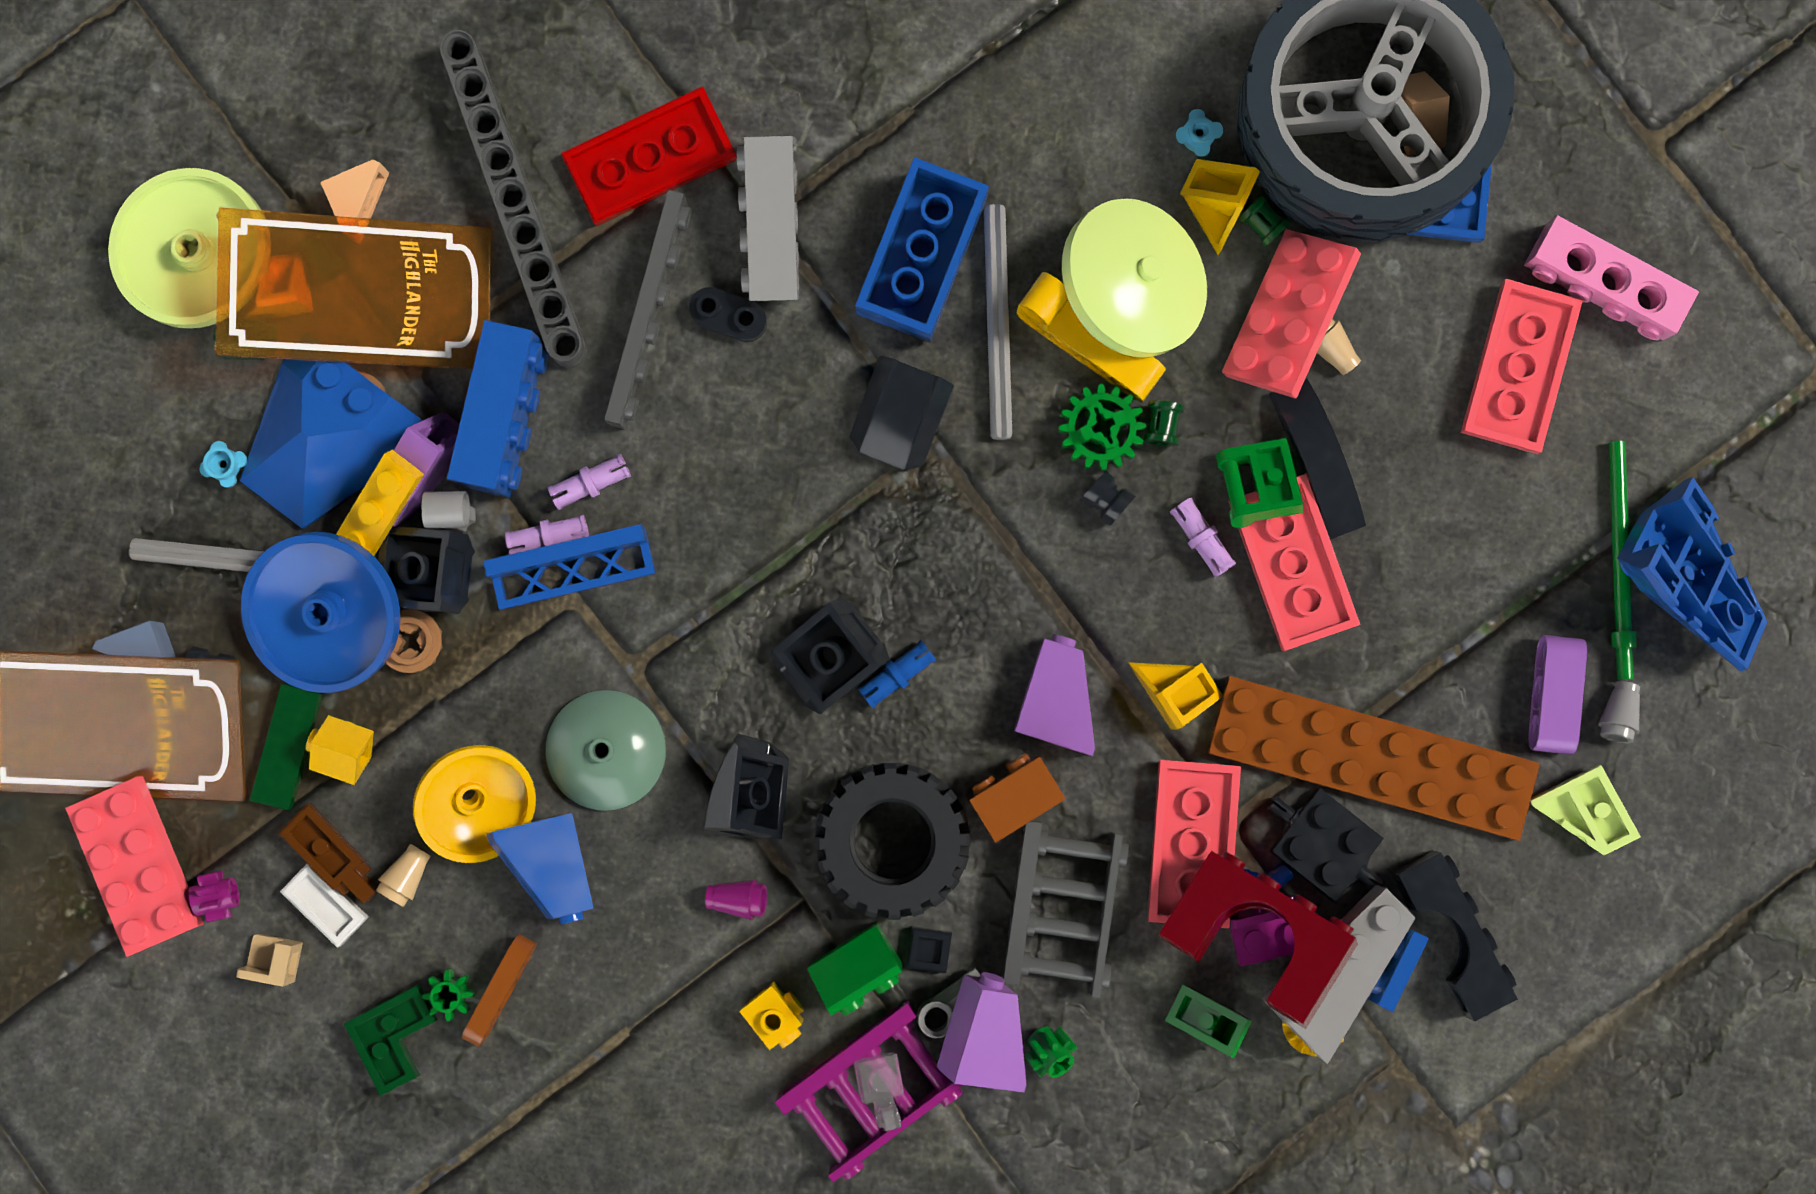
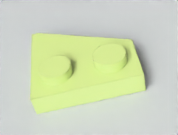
M1600 764L1531 798L1530 803L1533 807L1602 855H1606L1641 837Z

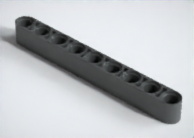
M452 30L445 34L441 40V56L545 348L552 359L560 366L565 368L577 367L586 358V343L483 54L469 33L463 30ZM459 48H470L469 54L464 59H453L454 53ZM472 84H483L480 94L473 97L466 96L467 89ZM489 119L496 120V126L493 131L485 134L479 133L480 125L484 121ZM499 156H508L510 158L506 168L502 170L492 169L494 160ZM513 192L523 194L519 205L515 207L505 206L508 195ZM530 228L536 230V236L532 242L524 245L518 243L519 234L523 230ZM540 265L549 267V274L544 280L538 282L531 280L534 268ZM551 302L562 303L563 308L559 316L553 319L545 318L544 311L548 304ZM568 338L575 340V350L570 355H558L557 348L562 340Z

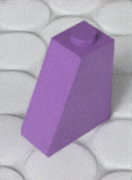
M445 412L407 427L394 449L395 452L424 473V476L394 523V527L414 517L421 508L423 493L433 492L449 471L460 423Z
M1053 634L1052 640L1044 638L1041 642L1013 731L1093 756L1095 743L1084 653L1082 650L1074 648L1075 640Z
M982 972L980 977L963 976L937 1068L954 1084L1025 1092L1027 1084L1018 995L1004 985L1005 980L998 975Z

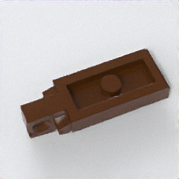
M312 803L307 804L279 831V834L332 890L337 889L343 895L351 891L362 903L370 902L379 893L376 891L377 886L367 876L372 869L366 863V859Z

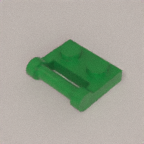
M1287 438L1227 448L1216 454L1217 467L1223 471L1231 505V510L1228 514L1230 523L1234 528L1248 527L1255 521L1303 513V501ZM1240 465H1250L1258 502L1249 504L1246 502L1238 468Z

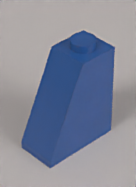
M572 813L486 833L490 845L547 919L559 918L560 924H566L584 919L582 911L594 909Z

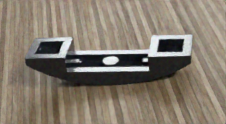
M1305 379L1296 399L1271 392L1269 395L1283 430L1287 429L1304 474H1307L1329 539L1331 540L1365 527L1363 511L1346 459L1326 412L1308 379Z

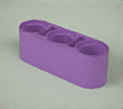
M1542 635L1538 641L1528 733L1529 747L1533 751L1573 755L1577 750L1587 662V644L1584 639Z

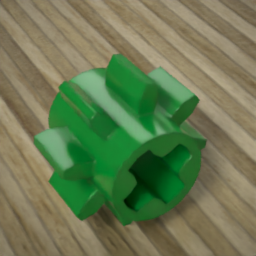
M449 968L444 972V981L435 975L430 977L428 981L433 986V989L422 995V999L430 1000L433 1006L429 1014L434 1015L437 1012L445 1013L446 1021H451L455 1017L456 1008L463 1014L468 1013L471 1009L465 1002L467 998L477 994V991L468 989L466 982L469 979V975L466 974L461 978L454 977L453 969ZM448 987L450 992L457 993V999L451 1002L449 997L442 996V991Z
M1048 1026L1042 1027L1029 1037L1027 1046L1031 1051L1027 1052L1024 1057L1039 1077H1043L1047 1073L1050 1077L1056 1078L1071 1069L1074 1064V1057L1071 1053L1077 1050V1046L1062 1027L1057 1028L1055 1031Z

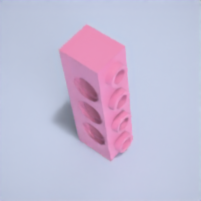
M1558 215L1545 225L1524 266L1533 270L1532 274L1537 279L1549 284L1555 282L1568 289L1567 293L1571 297L1583 300L1585 303L1590 301L1602 307V312L1609 318L1621 322L1626 320L1639 327L1637 330L1641 335L1657 341L1660 339L1665 340L1678 333L1699 293L1696 289ZM1567 255H1573L1579 260L1581 265L1580 271H1575L1568 266ZM1603 273L1610 275L1614 279L1615 290L1605 287L1602 281ZM1639 292L1648 296L1650 309H1645L1639 304Z

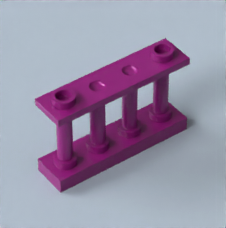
M907 999L776 1097L775 1103L784 1116L793 1109L797 1114L802 1113L837 1161V1163L829 1168L828 1177L832 1182H835L841 1176L845 1181L852 1178L864 1168L865 1165L862 1161L939 1103L946 1107L963 1093L960 1088L963 1085L954 1084L937 1068L936 1061L912 1030L915 1027L912 1020L917 1017V1014ZM891 1036L895 1041L899 1039L935 1088L917 1103L914 1102L879 1054L882 1051L879 1045ZM858 1060L862 1065L867 1064L902 1112L901 1115L885 1127L881 1126L847 1079L849 1073L846 1069ZM825 1085L829 1089L834 1088L870 1137L851 1152L814 1103L816 1097L813 1094Z

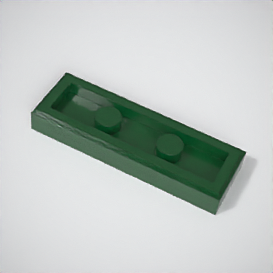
M281 684L249 801L284 810L293 809L308 753L306 751V743L310 733L315 728L323 693L306 691L292 685Z

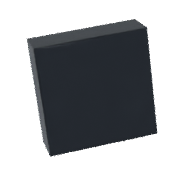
M912 926L907 968L947 973L952 932Z

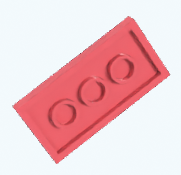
M1286 229L1222 373L1227 378L1296 399L1360 258L1361 253L1358 249Z
M1509 279L1501 282L1460 433L1533 454L1542 453L1583 300Z
M1307 474L1297 477L1303 501V513L1255 521L1248 527L1238 528L1282 652L1360 625ZM1256 491L1245 495L1247 504L1258 502Z
M1159 760L1147 911L1148 922H1167L1211 851L1221 857L1224 852L1235 856L1241 766ZM1230 918L1223 923L1221 928H1230Z
M143 776L134 777L65 808L126 957L204 925L201 915L196 916L191 909L189 886Z

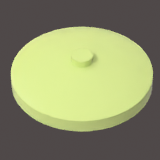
M199 168L176 169L149 179L125 200L111 228L108 246L109 263L117 287L128 302L137 310L165 325L178 328H201L228 319L230 314L231 228H241V218L266 220L262 210L251 195L228 177L210 170ZM247 224V235L238 234L236 313L254 297L259 281L266 275L271 253L268 226Z
M1116 199L1102 203L1079 219L1070 231L1062 255L1064 288L1077 318L1099 342L1124 355L1153 357L1174 349L1184 343L1194 333L1200 324L1206 307V274L1195 244L1174 218L1162 209L1144 201Z

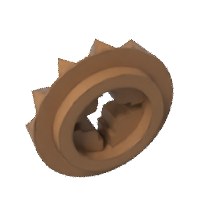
M405 609L400 611V630L402 632L413 635L422 629L417 642L423 651L409 648L399 654L405 645V640L402 638L403 635L399 633L394 650L386 661L388 666L399 672L416 673L422 672L436 662V658L443 646L442 631L433 617L419 610Z

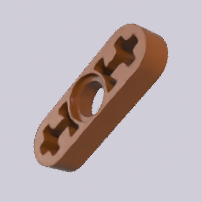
M521 934L515 937L462 1034V1039L479 1048L483 1045L537 946L536 942Z

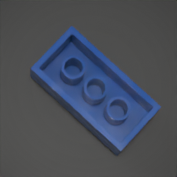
M914 157L856 302V315L930 343L986 203L989 186Z
M484 320L447 476L448 480L463 488L510 498L512 489L517 490L519 487L522 467L518 466L521 451L528 449L531 438V428L527 427L530 412H536L540 400V389H536L539 373L545 374L549 362V353L545 350L544 342L532 330Z

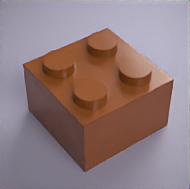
M1024 753L1006 764L1005 767L1008 773L997 780L994 779L993 775H989L971 786L974 794L967 798L995 843L1066 800L1039 756L1030 758L1028 754Z

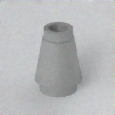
M1617 681L1615 683V688L1598 723V726L1601 727V737L1619 743H1633L1634 735L1639 734V685L1626 681Z

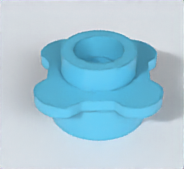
M1195 109L1189 113V120L1186 125L1178 128L1176 139L1189 150L1194 151L1197 156H1206L1210 152L1212 142L1222 136L1223 127L1219 122H1212L1206 118L1204 111ZM1196 130H1202L1203 135L1198 136Z
M216 441L205 454L203 462L200 464V473L207 478L213 477L220 481L221 486L230 488L236 484V475L240 468L246 466L247 456L241 451L234 452L228 449L226 443L222 441ZM222 461H226L227 466L225 468H221L220 463Z

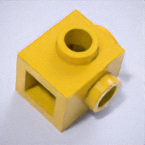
M328 715L320 729L314 728L308 737L306 751L310 752L309 770L355 785L371 759L374 731Z
M772 982L743 1005L739 1011L769 1050L777 1044L783 1049L801 1035L798 1027L802 1025L804 1020L800 1015L804 1008L790 991L784 994L775 982Z

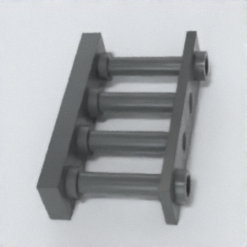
M1032 820L1023 826L1002 970V978L1005 980L1004 984L1019 986L1021 976L1028 977V973L1090 982V995L1100 998L1101 989H1108L1110 983L1111 964H1105L1118 869L1119 867H1126L1129 845L1122 843L1123 835L1111 832L1110 845L1048 836L1047 831H1042L1043 823ZM1046 852L1107 861L1104 885L1042 876L1043 872L1036 871L1038 855L1045 856ZM1040 892L1102 901L1098 925L1039 917L1037 912L1030 911L1032 895L1039 896ZM1035 932L1095 941L1093 965L1031 957V952L1024 951L1026 935L1034 936Z

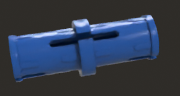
M920 640L917 645L895 662L889 660L884 665L887 668L857 689L864 698L878 689L866 698V701L874 709L878 703L899 687L905 689L910 685L908 680L937 660L930 650L916 660L928 650L927 646Z

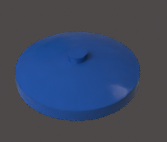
M309 532L282 540L267 549L255 561L243 586L241 617L246 637L253 651L274 675L294 687L317 693L347 690L378 672L394 650L400 630V607L395 587L380 562L364 547L348 538L326 532Z

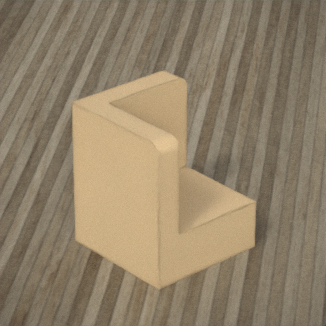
M264 934L254 935L247 966L239 968L236 977L282 987L295 982L303 942Z

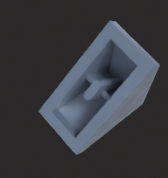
M148 621L97 640L92 648L132 667L180 669L165 625L162 622ZM150 674L165 682L179 683L181 680V675Z

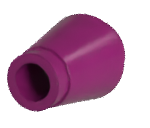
M756 880L708 885L705 897L706 908L753 920L755 916L763 917L767 906V887L765 884H758Z

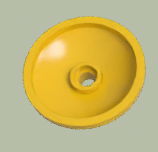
M486 745L462 747L439 758L422 776L413 799L414 822L424 842L438 855L461 863L487 861L499 855L488 842L486 833L531 823L536 806L535 787L526 768L512 754ZM475 790V794L471 799H463V794L466 791Z

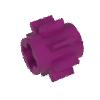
M222 870L197 876L199 885L191 886L189 889V902L193 913L196 916L205 914L207 923L232 917L230 908L238 907L240 904V894L235 879L233 877L224 879Z

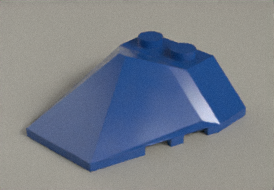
M308 332L298 342L302 344L324 345ZM293 349L281 364L240 482L299 527L306 529L346 502L345 499L365 487L384 453L395 449L407 427L424 420L372 383L333 351Z
M1691 477L1684 480L1639 515L1617 559L1623 572L1631 577L1641 592L1739 671L1747 670L1767 625V620L1747 577L1739 578L1729 556L1736 553L1731 543L1723 544L1713 524V522L1719 520L1715 508L1696 480Z

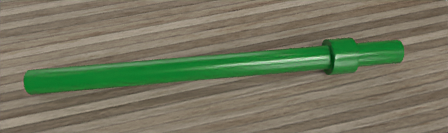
M1626 441L1609 442L1615 609V632H1611V645L1613 649H1616L1617 680H1634L1633 648H1637L1636 631H1632L1630 577L1623 572L1617 559L1629 537Z

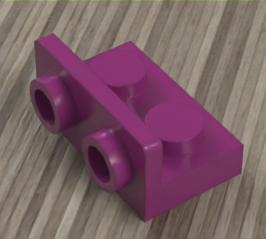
M1289 895L1288 897L1293 899L1295 895ZM1247 909L1230 917L1229 930L1237 963L1240 967L1293 954V932L1290 926L1275 913L1263 909Z

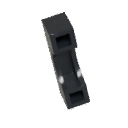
M1431 850L1390 871L1408 908L1415 911H1437L1445 916L1455 928L1460 945L1459 958L1454 970L1447 977L1446 982L1464 1017L1475 1022L1518 1000L1512 989L1517 986L1515 978L1505 964L1500 965L1493 952L1498 949L1497 944L1486 927L1481 929L1475 917V914L1479 913L1478 907L1472 896L1467 891L1462 892L1456 878L1460 877V874L1452 858L1449 855L1443 856L1442 852Z

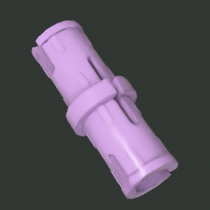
M618 454L616 457L590 469L585 466L579 469L580 474L553 486H548L550 496L553 497L567 491V494L553 500L557 509L561 510L563 507L588 495H591V497L600 495L599 490L625 478H630L631 474L626 466L611 472L626 464L622 455Z
M1192 498L1183 501L1177 508L1175 507L1170 511L1171 515L1174 516L1190 539L1187 544L1192 550L1196 548L1213 573L1214 578L1236 564L1235 560L1231 558L1216 536L1218 530L1214 525L1209 526L1193 503Z
M584 514L549 523L547 519L540 521L538 526L505 532L508 549L510 548L509 554L588 537L589 532Z

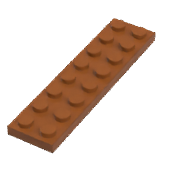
M1227 676L1223 697L1221 698L1207 750L1208 754L1517 841L1521 839L1540 766L1538 762L1232 676Z

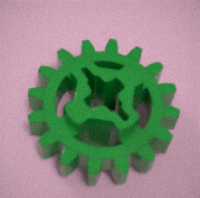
M1104 384L1098 385L1096 394H1092L1085 387L1081 391L1083 398L1081 401L1074 396L1069 399L1068 402L1073 411L1062 410L1060 416L1068 421V424L1058 427V433L1068 435V438L1061 444L1062 449L1072 447L1075 451L1070 460L1075 461L1080 457L1084 458V469L1086 470L1090 468L1093 462L1098 463L1100 472H1105L1108 462H1112L1113 466L1119 469L1122 466V455L1129 460H1132L1135 456L1130 446L1141 447L1144 440L1136 436V432L1144 431L1146 428L1145 423L1136 422V418L1143 410L1142 408H1130L1129 405L1133 400L1131 394L1124 399L1119 398L1120 387L1116 386L1111 394L1105 393ZM1101 403L1111 404L1120 411L1112 412L1104 409ZM1084 409L1087 422L1084 427L1076 431L1077 416ZM1098 419L1102 424H1110L1111 428L1106 433L1107 437H1104L1102 432H1093L1092 429L1095 427ZM1128 425L1126 441L1123 446L1119 447L1118 431ZM1091 444L1097 446L1103 454L1091 452L1084 445Z

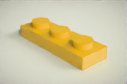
M393 449L384 453L336 535L356 542L375 556L424 476V473Z

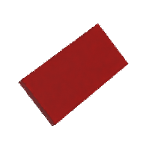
M703 86L561 153L596 227L666 194L668 190L673 191L737 160V155Z

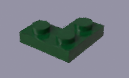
M420 984L344 1023L380 1097L420 1076L402 1040L438 1020L435 1014H429L432 1007L428 1000L422 999V995L425 993Z

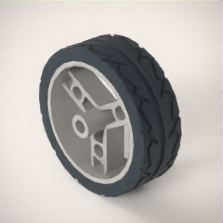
M1284 0L1280 4L1281 7L1273 12L1258 35L1238 96L1237 130L1247 166L1255 167L1260 171L1256 179L1259 188L1287 216L1311 231L1337 239L1342 237L1348 241L1381 242L1407 236V232L1409 234L1416 233L1441 220L1470 193L1488 170L1504 144L1512 119L1515 77L1508 49H1505L1504 39L1490 14L1476 0ZM1352 23H1381L1387 25L1361 79L1279 86L1283 66L1292 54L1312 37L1333 27ZM1424 42L1439 54L1454 76L1461 95L1463 112L1461 138L1455 155L1450 162L1401 97L1404 85ZM1390 46H1400L1406 54H1396ZM1351 99L1347 111L1333 110V102ZM1314 104L1320 109L1321 113L1311 114L1305 110L1304 105ZM1389 116L1400 132L1396 137L1391 136L1383 127ZM1346 131L1350 137L1356 140H1367L1401 186L1369 188L1341 181L1321 170L1305 156L1292 136ZM1400 147H1411L1415 151L1416 157L1410 158L1405 156Z

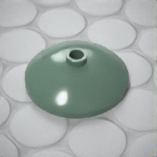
M594 691L577 697L558 713L547 735L546 762L553 781L569 799L583 807L594 810H616L632 805L642 799L659 780L666 760L665 735L658 718L639 699L618 691ZM599 743H605L609 748V753L605 758H599L595 753V748Z

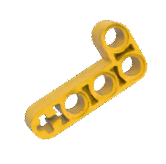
M1046 272L1040 274L1018 305L1016 313L1022 321L1113 386L1120 387L1123 393L1126 395L1131 394L1133 399L1138 402H1144L1166 371L1163 364L1154 357L1124 355L1099 342L1077 318L1067 298L1064 283Z

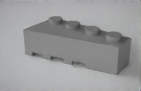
M793 136L744 137V146H737L738 171H745V187L738 188L739 211H746L747 228H740L741 252H748V268L741 269L742 292H749V301L799 299L798 242H796L798 210L797 202H795L797 170L793 157V152H797L796 138Z
M1375 885L1341 919L1354 929L1351 935L1356 937L1358 945L1306 1030L1272 1009L1314 1054L1326 1064L1329 1063L1415 920L1411 912L1385 887ZM1276 984L1261 998L1266 1004Z

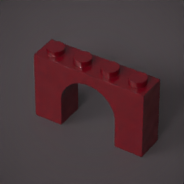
M1211 851L1159 935L1166 943L1199 963L1223 923L1232 915L1247 909H1263L1275 913L1290 926L1293 932L1294 952L1288 967L1266 1002L1270 1008L1306 1030L1358 945L1356 937L1351 935L1354 929L1334 916L1328 921L1314 913L1317 906L1300 895L1295 894L1294 898L1291 899L1279 892L1281 885L1269 876L1259 873L1256 878L1243 870L1246 864L1234 855L1224 852L1221 857Z

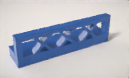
M641 524L483 561L486 576L492 578L499 610L656 574L646 528ZM640 546L645 564L644 568L628 571L616 563L625 549ZM616 551L611 560L602 555ZM597 556L608 563L600 578L589 580L578 573V570L588 557ZM577 560L572 569L563 564ZM558 565L569 572L559 588L550 589L539 582L547 567ZM613 567L623 572L608 576ZM538 569L533 578L524 573ZM519 574L530 581L522 596L507 599L503 577ZM575 576L584 581L570 585ZM535 586L545 590L531 594Z

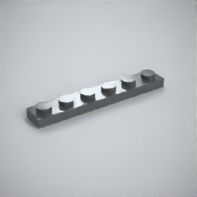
M671 190L667 192L604 419L613 427L625 429L627 421L635 419L639 405V398L634 397L638 382H645L648 374L650 361L645 359L649 344L654 345L656 343L660 329V322L655 321L659 306H666L670 294L671 285L666 283L670 268L676 269L680 258L681 246L676 245L680 230H687L691 218V208L687 207L688 203L684 194Z

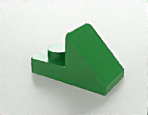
M1183 984L1165 1020L1231 1058L1235 1057L1252 1022L1240 1012L1224 1006Z

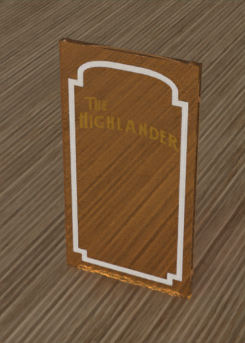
M219 207V212L216 215L218 219L216 343L214 345L216 356L473 369L484 320L490 321L491 227Z
M0 650V791L96 795L134 777L143 776L149 792L154 798L244 801L247 791L245 786L240 660Z

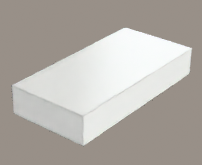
M308 863L280 891L337 948L342 946L369 918L347 895H343L337 889L332 890Z

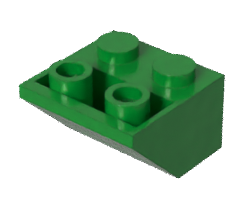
M876 922L810 963L807 970L829 1014L832 1016L840 1011L843 1016H846L864 1004V995L875 989L878 994H881L896 985L900 977L898 974L902 972V962Z

